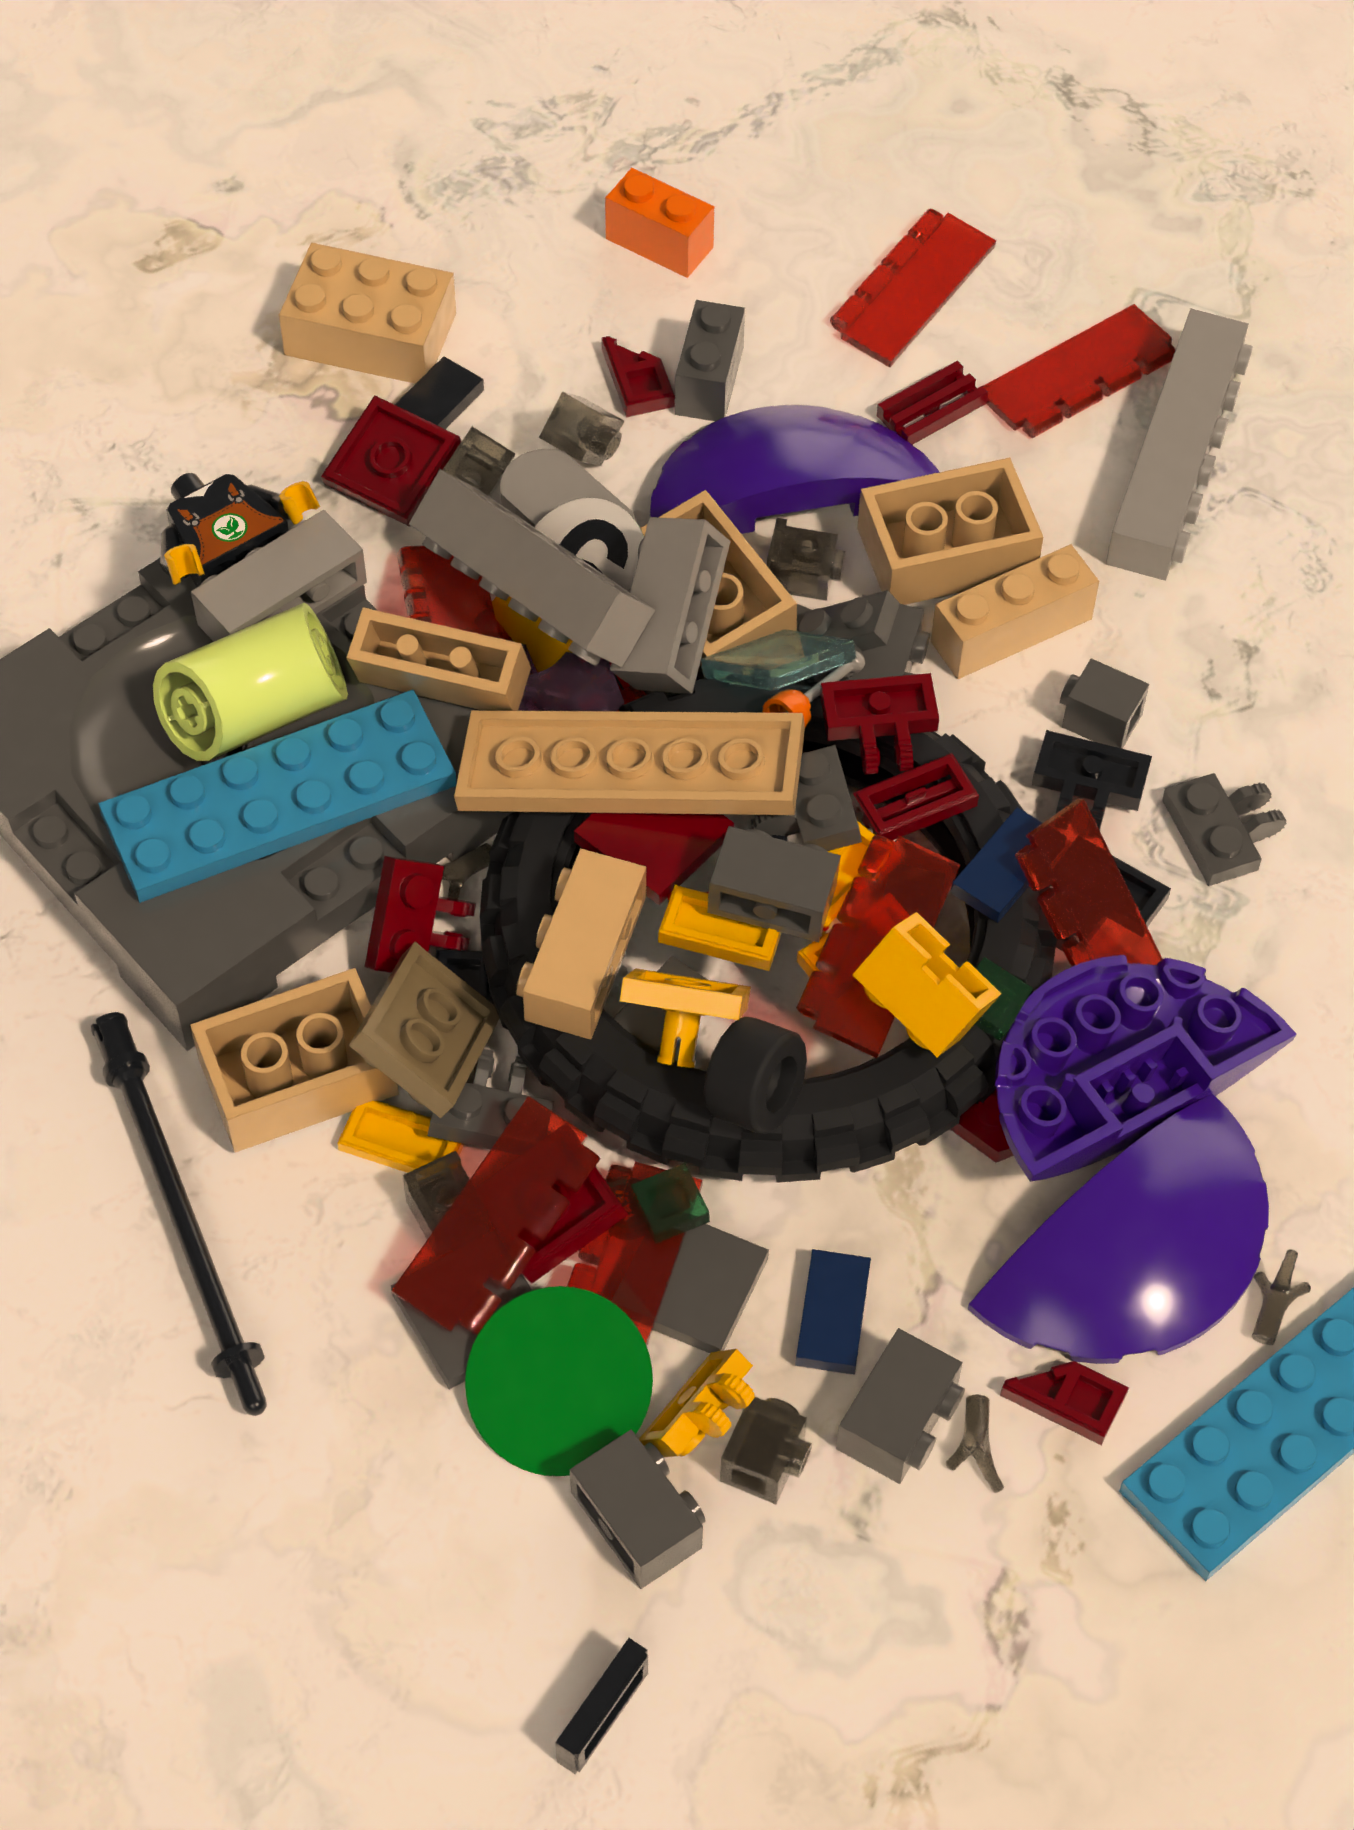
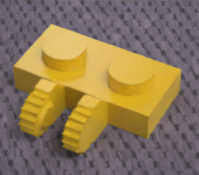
M738 1349L711 1352L639 1438L643 1446L649 1442L652 1443L663 1457H682L690 1453L702 1441L705 1434L713 1438L724 1436L732 1426V1422L729 1421V1418L722 1410L729 1405L735 1409H745L755 1398L753 1389L742 1380L753 1365Z

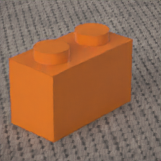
M631 168L605 197L606 239L688 278L713 249L715 206Z

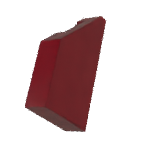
M610 336L601 338L602 352L626 418L675 407V395L661 358L645 351H641L638 354L617 345V339Z
M1071 1361L1051 1367L1050 1371L1023 1379H1018L1017 1377L1007 1379L1002 1386L1000 1396L1102 1446L1127 1396L1129 1387L1076 1361Z

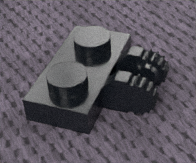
M1046 730L1035 767L1032 785L1061 792L1052 827L1065 830L1066 824L1070 822L1074 796L1094 800L1093 808L1088 813L1085 828L1087 829V836L1098 838L1107 804L1138 811L1152 756Z

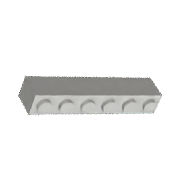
M1190 308L1112 531L1106 565L1166 581L1172 561L1183 562L1191 534L1183 531L1185 522L1194 525L1196 523L1203 499V494L1196 493L1198 484L1204 486L1209 484L1216 456L1208 454L1211 447L1221 448L1229 420L1222 418L1221 415L1223 410L1233 411L1241 382L1234 381L1233 379L1235 373L1245 375L1253 346L1244 344L1249 323Z
M441 469L438 471L409 523L426 536L422 543L423 546L448 560L453 555L454 558L450 563L451 566L475 580H478L481 575L483 578L479 583L480 587L507 601L509 596L512 597L508 607L534 622L540 617L542 619L538 626L540 630L565 644L571 639L573 642L569 650L593 665L597 666L601 658L623 667L655 612V609L485 493Z

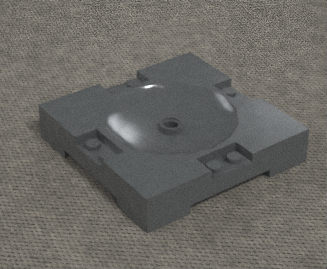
M287 520L288 529H290L294 524L291 520ZM161 557L138 571L141 585L58 637L48 628L0 659V835L115 962L120 977L186 1051L195 1046L190 1024L261 1000L278 988L276 979L278 974L375 907L384 856L435 864L447 856L454 864L497 834L502 820L509 814H512V812L458 811L454 798L455 786L139 903L101 816L98 803L405 693L359 682L346 658L362 608L377 610L366 599L364 585L316 614L339 661L346 682L347 700L271 732L210 761H196L183 754L168 737L160 723L154 705L153 682L156 671L166 662L213 642L197 625L191 591L197 587L191 576L182 578L181 583L173 584L171 576L166 574L160 566ZM417 695L456 772V779H458L471 710L478 709Z

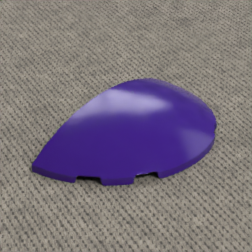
M809 405L760 407L717 420L707 425L687 441H684L671 454L662 467L656 488L651 496L650 517L658 518L704 490L710 494L741 534L754 532L756 518L842 504H849L854 517L859 515L861 489L939 473V470L923 452L896 432L862 416Z
M1117 955L1083 962L1047 980L1028 997L1015 1015V1021L1005 1041L1003 1040L996 1062L995 1086L997 1088L1000 1124L1017 1163L1030 1182L1070 1173L1128 1148L1157 1125L1192 1103L1210 1095L1217 1096L1293 1041L1297 1035L1296 1032L1269 1005L1249 990L1241 988L1236 992H1231L1225 987L1207 980L1205 968L1185 961L1163 958L1157 965L1127 963L1126 955Z
M1215 1095L1204 1097L1157 1125L1109 1162L1062 1204L993 1275L969 1303L968 1310L985 1325L1025 1348L1032 1349L1035 1345L1039 1344L1051 1349L1068 1352L1072 1361L1092 1364H1115L1125 1355L1144 1353L1151 1350H1156L1158 1355H1163L1183 1347L1204 1335L1236 1306L1248 1289L1261 1260L1260 1253L1263 1247L1265 1231L1268 1229L1269 1202L1266 1182L1263 1180L1260 1166L1255 1156V1149L1242 1126Z

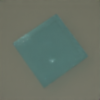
M784 629L702 658L701 663L703 675L708 680L716 679L720 682L774 691L853 662V659H856V651L853 639Z

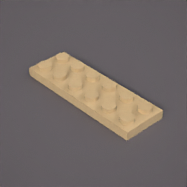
M471 710L454 798L458 811L795 815L805 732L803 713Z

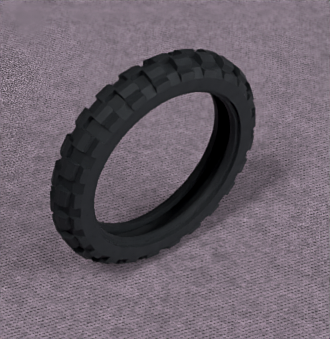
M756 673V683L732 685L729 684L728 676L722 675L696 680L692 694L681 693L666 697L663 691L660 693L655 691L619 707V712L763 713L764 703L776 693L786 689L799 690L804 694L812 687L796 685V674ZM820 696L810 702L811 720L805 727L802 754L836 745L846 784L860 790L906 772L899 771L894 757V735L875 737L876 747L880 753L878 773L864 774L859 738L827 741ZM936 732L911 733L913 750L912 769L952 753L979 794L976 807L920 829L938 850L956 879L1017 807L1022 810L1023 808L1004 782L1000 780L995 783L992 777L984 771L986 762L955 735L949 736L945 733L943 736H940ZM948 775L946 777H943L941 779H938L936 781L913 789L909 792L884 801V803L888 805L890 803L905 798L907 793H910L922 787L928 789L932 786L952 779V777ZM512 812V814H509L502 820L489 852L490 862L487 875L482 880L479 915L483 965H485L489 992L503 1028L509 1030L517 1044L518 1055L542 1085L551 1086L564 1099L566 1109L595 1131L603 1133L606 1129L626 1141V1149L664 1165H669L670 1160H676L699 1167L700 1175L742 1181L743 1174L775 1175L777 1183L820 1180L821 1172L849 1167L850 1172L855 1173L894 1160L895 1152L914 1143H917L919 1146L926 1145L959 1124L960 1116L975 1103L978 1104L979 1101L983 1103L996 1089V1062L1002 1041H1005L1015 1021V1015L1028 997L1047 980L1052 978L1057 944V904L1052 898L1050 887L1052 875L1047 864L998 923L965 903L970 928V952L967 961L1002 994L959 1042L937 1058L930 1050L918 1046L909 1037L906 1041L885 1054L859 1066L834 1074L804 1079L799 1096L791 1112L781 1125L767 1134L755 1133L715 1118L706 1107L704 1096L706 1071L694 1067L677 1066V1060L674 1063L672 1062V1065L657 1062L659 1051L644 1044L624 1029L604 1008L591 1040L524 1020L523 997L516 994L518 979L526 962L534 963L540 948L536 947V938L544 915L553 916L559 901L555 900V891L559 876L564 867L573 868L580 848L583 849L574 842V830L593 813Z

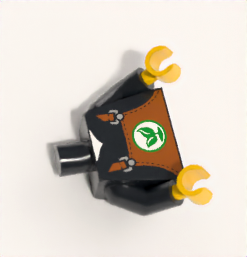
M194 473L183 474L175 480L171 487V494L175 501L170 503L166 509L169 526L161 533L160 566L166 574L171 576L173 584L181 583L182 578L190 575L196 587H199L208 577L220 574L243 560L252 550L264 547L288 532L287 520H291L293 524H298L303 520L302 513L310 509L317 510L320 505L309 483L305 481L296 482L286 487L279 494L252 484L246 485L235 475L225 474L206 485Z

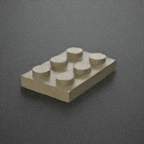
M414 942L400 957L349 1046L358 1052L370 1066L379 1069L407 1091L414 1101L426 1106L439 1118H442L455 1105L499 1021V1016L491 1002Z

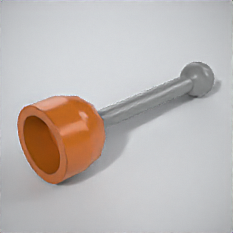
M858 651L847 653L841 666L804 694L799 690L786 689L776 693L764 703L763 713H803L806 727L811 720L810 702L820 696L821 683L839 681L849 672L857 673L861 671L865 666L864 656Z

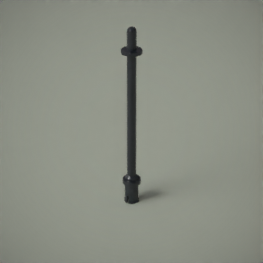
M119 1012L105 1014L96 1019L97 1024L91 1025L92 1035L96 1038L105 1062L103 1076L109 1086L122 1090L220 1346L221 1353L211 1362L216 1377L232 1378L245 1412L252 1416H258L267 1407L266 1397L254 1369L265 1358L263 1350L259 1343H244L143 1082L150 1071L147 1057L143 1053L138 1052L129 1030L126 1016Z

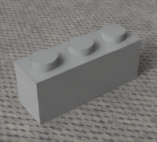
M322 510L311 518L294 524L285 534L264 547L252 550L243 560L218 575L208 577L199 587L192 590L191 595L197 625L214 642L302 603L308 604L314 613L317 614L367 583L363 549L325 510Z
M649 517L645 536L638 548V563L633 583L628 592L655 609V612L623 667L612 663L610 671L636 690L693 693L731 542L707 520Z

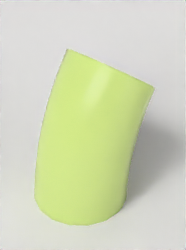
M306 603L297 605L166 662L156 671L153 682L154 705L161 725L179 750L196 761H210L271 732L345 701L348 696L346 682L331 642L316 614Z

